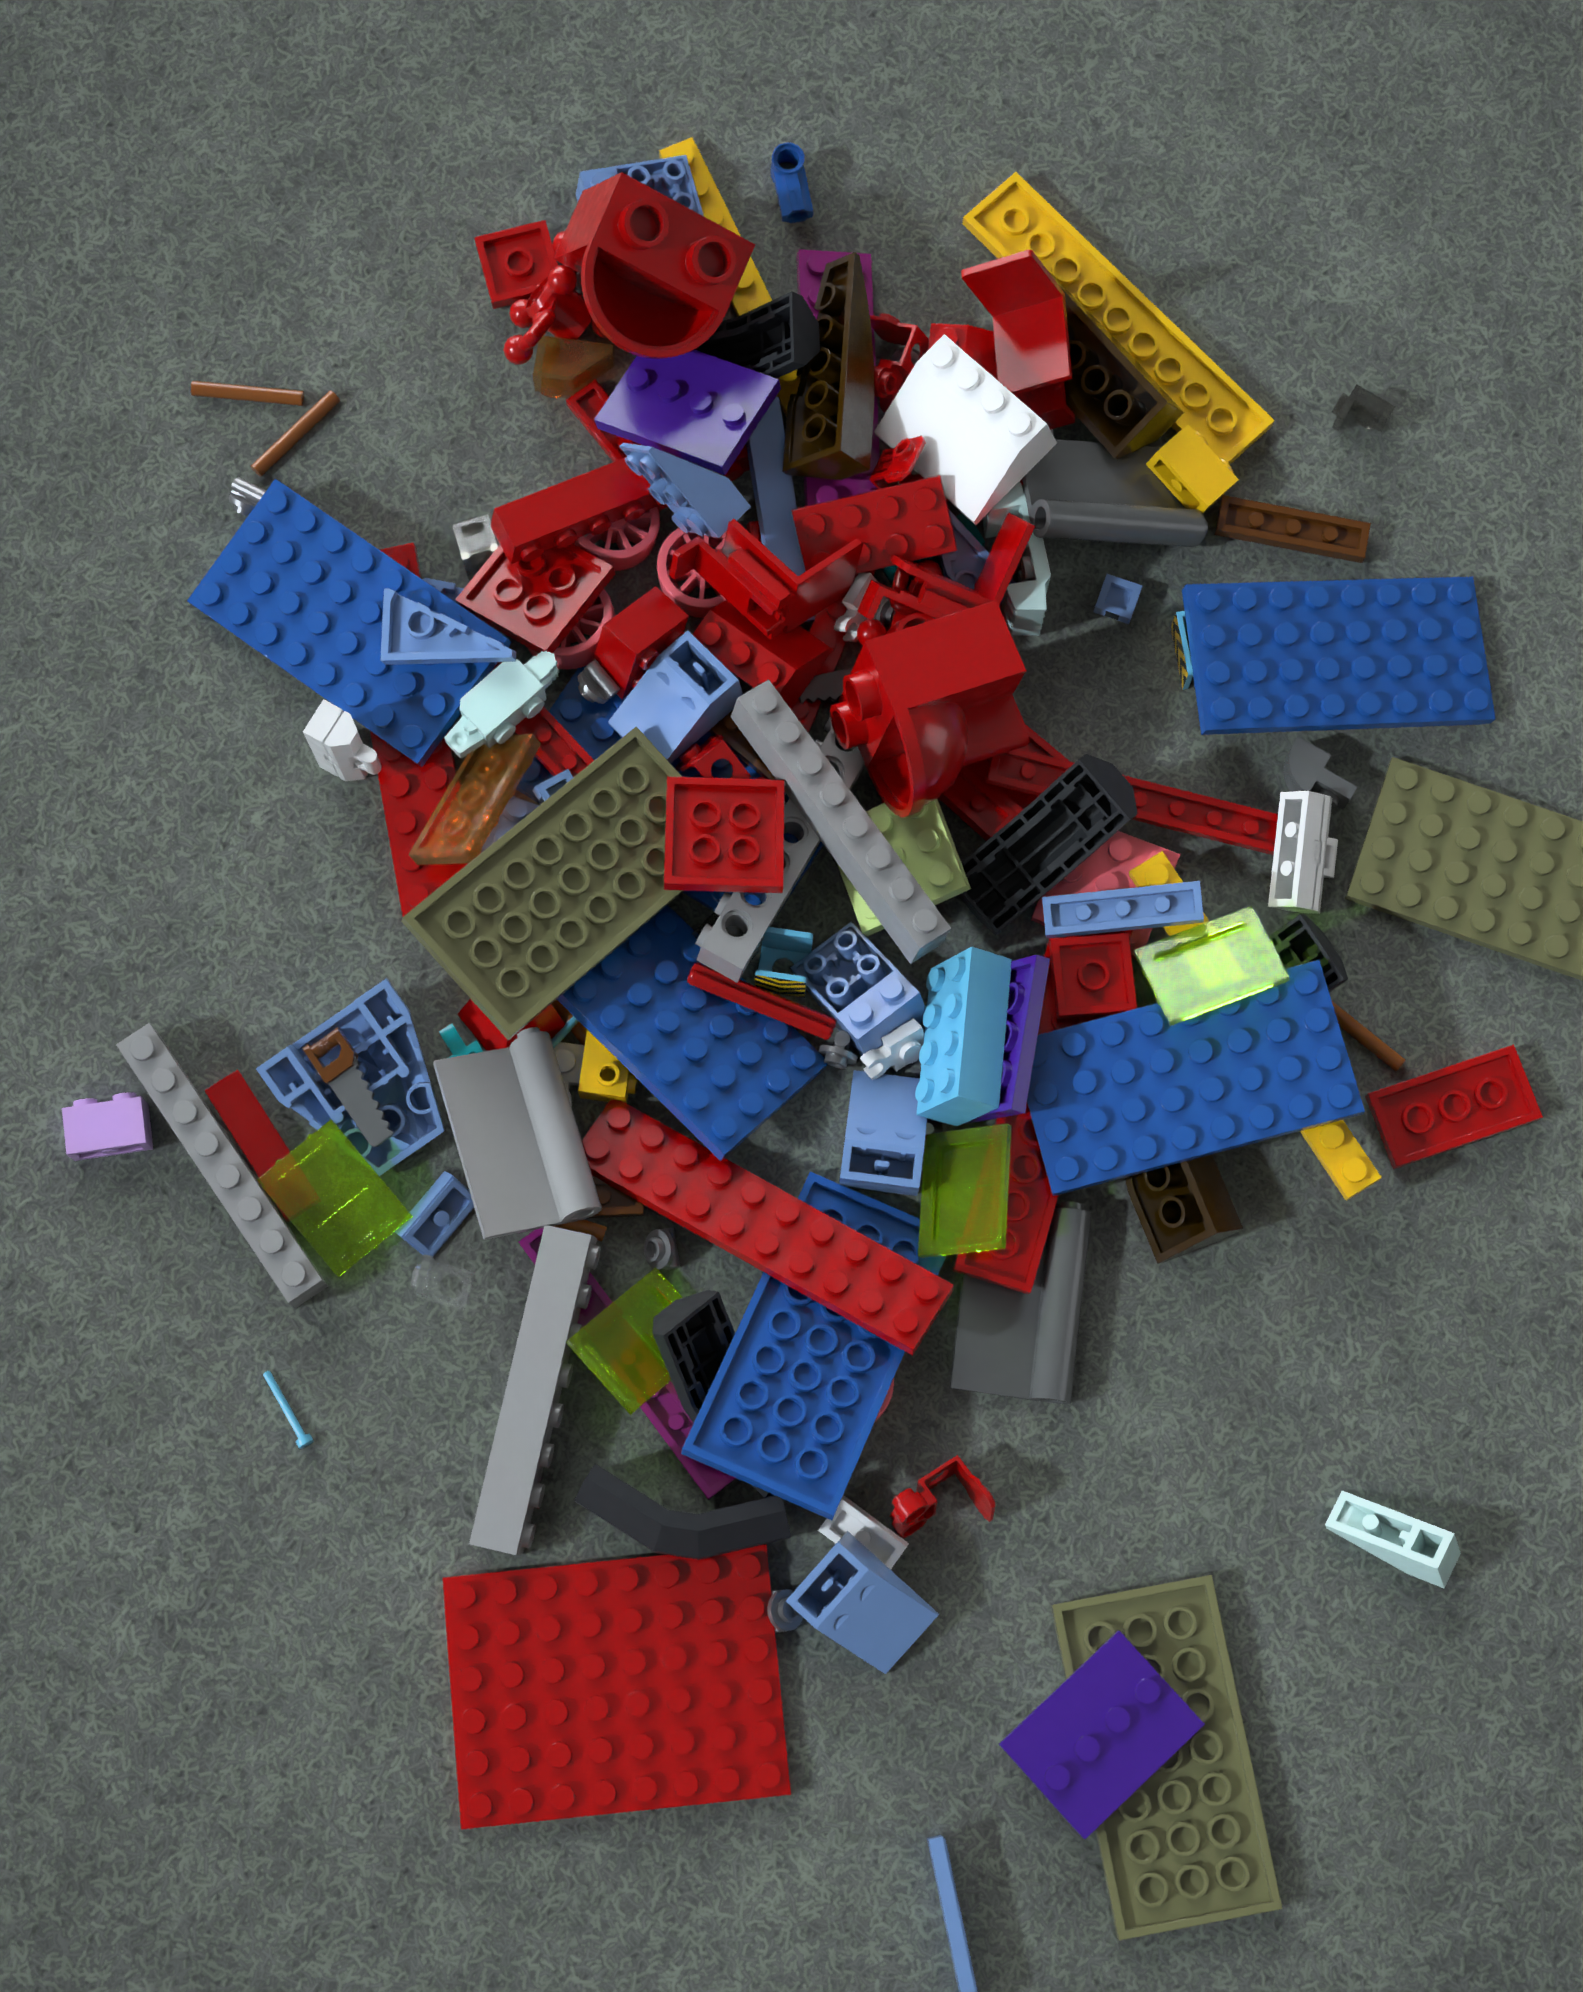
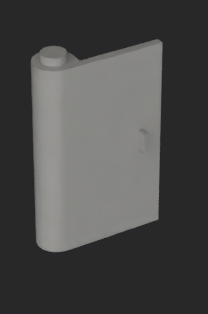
M538 1027L528 1028L517 1034V1039L511 1043L510 1047L440 1059L433 1062L484 1240L544 1228V1225L555 1226L583 1220L596 1215L602 1210L548 1032L540 1031Z

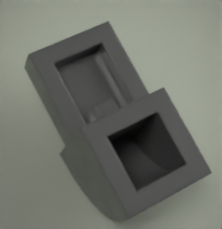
M1297 736L1286 756L1283 766L1284 781L1290 792L1312 791L1331 796V808L1339 807L1344 810L1357 786L1325 769L1324 767L1331 755Z

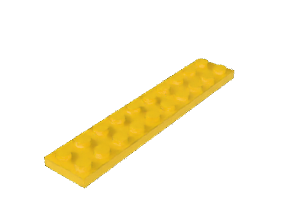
M1017 172L1012 174L963 217L962 224L998 259L1028 249L1033 250L1045 268L1097 319L1182 409L1184 413L1171 426L1177 433L1189 424L1194 431H1198L1205 437L1211 450L1230 465L1273 426L1275 420Z

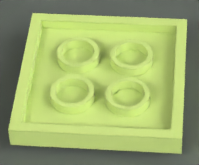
M938 799L923 806L919 813L907 817L895 815L885 803L866 811L934 905L971 889ZM839 867L862 933L870 936L885 929Z

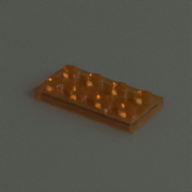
M533 734L512 735L504 743L499 744L496 742L490 749L483 744L467 754L409 853V856L417 865L470 863L481 853L484 843L492 829L498 824L500 815L510 798L515 794L516 787L526 770L531 766L533 758L541 745Z

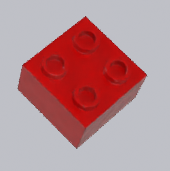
M657 586L614 616L602 627L592 661L596 659L619 686L620 690L616 694L621 699L630 694L659 654L685 633L684 629L689 615Z

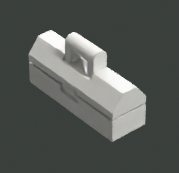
M323 699L303 731L319 767L340 777L344 781L365 779L368 773L372 775L378 774L382 766L374 749L363 744L351 714Z
M1312 791L1280 793L1268 907L1300 913H1320L1324 878H1334L1338 839L1328 837L1332 807L1331 796Z

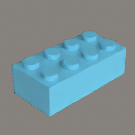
M970 947L931 968L926 981V987L929 991L927 1008L923 1015V1025L925 1026L924 1042L919 1053L921 1073L915 1092L916 1100L918 1101L916 1115L959 1126L999 1108L1012 959Z

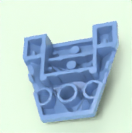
M387 978L301 1039L256 1068L280 1103L288 1109L291 1107L307 1119L311 1126L318 1131L321 1130L339 1143V1147L379 1176L445 1131L410 1010ZM337 1027L343 1032L358 1054V1061L360 1063L358 1070L364 1072L363 1080L370 1084L368 1090L375 1093L373 1100L380 1103L378 1110L385 1113L383 1120L390 1123L388 1130L395 1133V1135L378 1147H372L368 1143L331 1086L323 1081L302 1049L307 1044L312 1046ZM340 1045L321 1058L325 1067L339 1057Z

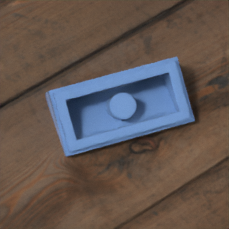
M444 1171L394 1232L430 1261L474 1209L469 1189L453 1175Z

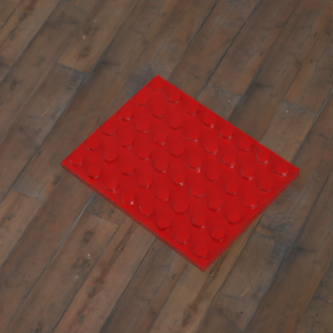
M767 1544L701 1560L673 1555H658L442 1578L461 1829L791 1795L775 1627L770 1622L767 1611L768 1602L772 1596Z

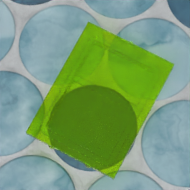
M1252 905L1134 950L1135 956L1143 970L1142 973L1146 976L1157 998V1003L1161 1006L1170 1026L1290 981V976Z
M332 1119L313 1134H309L305 1141L284 1158L277 1160L273 1167L257 1179L259 1184L338 1278L370 1251L377 1249L382 1241L413 1217Z
M1007 1123L925 1135L918 1244L919 1257L947 1256L1006 1249L1011 1125Z
M656 1267L566 1341L567 1345L630 1415L671 1381L653 1336V1319L675 1300L683 1297Z

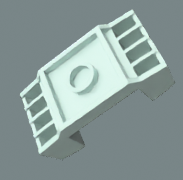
M1020 481L983 517L985 538L998 536L1008 513L1030 523L1026 497ZM1032 533L1020 559L1022 570L1018 571V583L1008 585L1002 602L1001 612L1011 635L1039 636L1045 611L1047 610L1046 593L1051 573L1043 538L1036 537Z

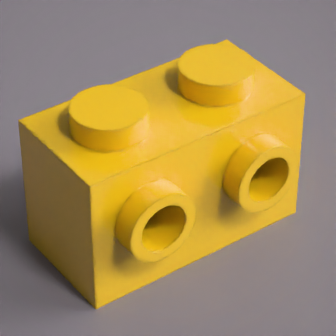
M1189 424L1162 446L1146 463L1149 469L1186 509H1197L1202 513L1211 507L1239 480L1233 474V469L1229 463L1219 458L1208 446L1205 437L1198 431H1194Z
M587 1030L578 1088L580 1098L606 1102L619 1100L627 1104L628 1094L636 1093L638 1079Z

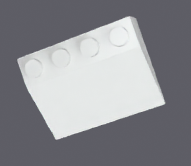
M945 334L917 361L874 431L890 448L896 447L899 442L906 438L922 435L926 444L913 469L923 478L941 474L946 499L975 525L1057 444L1045 421Z

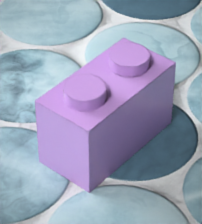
M129 1092L113 1095L112 1101L97 1103V1099L86 1098L74 1101L72 1107L62 1108L66 1154L74 1161L152 1150L153 1142L148 1103L141 1096L137 1097L136 1093Z

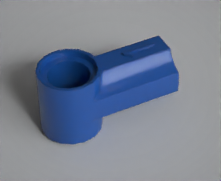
M785 142L779 144L772 153L771 178L775 183L782 222H789L790 224L802 222L813 217L814 214L804 168V153L794 143ZM790 162L796 167L789 170L782 168L780 164Z

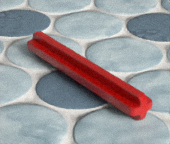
M694 963L688 975L687 982L690 985L825 1040L831 1037L835 1029L836 1020L833 1017L742 980L736 983L703 964Z

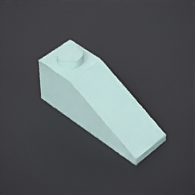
M1341 1491L1325 1524L1328 1530L1404 1573L1445 1588L1461 1554L1454 1533L1345 1491Z

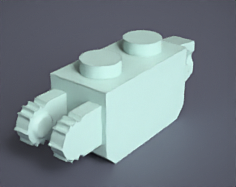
M547 650L541 651V653L533 656L524 665L518 659H516V662H502L460 699L462 717L444 737L448 746L460 758H463L483 744L490 749L496 742L501 744L508 740L515 732V726L525 717L530 719L538 714L545 704L544 701L547 699L545 689L552 684V680H556V677H558L559 669H557L558 663L555 660L554 653L547 652Z

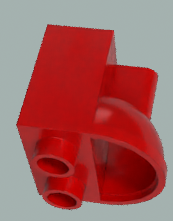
M621 172L582 191L554 256V260L581 273L584 301L592 318V328L598 336L608 338L616 346L633 355L651 359H664L679 356L696 349L715 333L726 315L756 244Z
M991 601L867 640L863 644L851 674L845 675L843 678V692L839 698V703L831 705L830 717L836 738L845 750L858 747L877 792L887 807L899 817H907L919 813L923 806L940 797L955 781L962 767L1025 747L1029 744L1026 725L1013 697V693L1023 678L1026 668L997 601Z

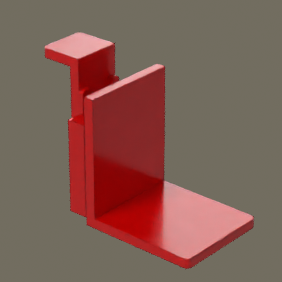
M1031 249L963 269L961 271L962 280L993 317L998 381L1014 395L1026 392L1028 408L1045 421L1050 430L1074 423L1075 415L1066 404L1064 381L1072 379L1065 293Z
M1011 513L1007 514L974 589L893 554L890 562L905 572L916 576L915 579L911 581L907 591L895 585L893 588L871 580L860 603L858 612L872 620L883 596L936 619L995 600L1000 605L1035 525Z
M733 519L728 523L722 552L720 550L715 551L700 536H697L674 551L669 575L674 580H677L694 569L766 637L772 640L781 634L782 631L785 634L789 633L848 593L853 584L863 543L855 539L800 576H797L738 521Z

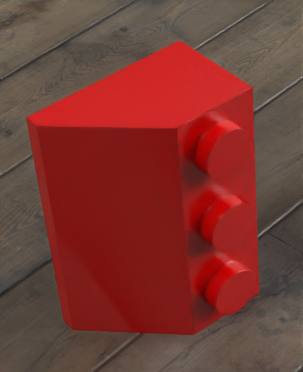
M727 600L710 609L692 634L729 671L755 688L763 682L770 680L790 709L795 705L833 650L800 626L787 634L782 631L781 634L770 640Z

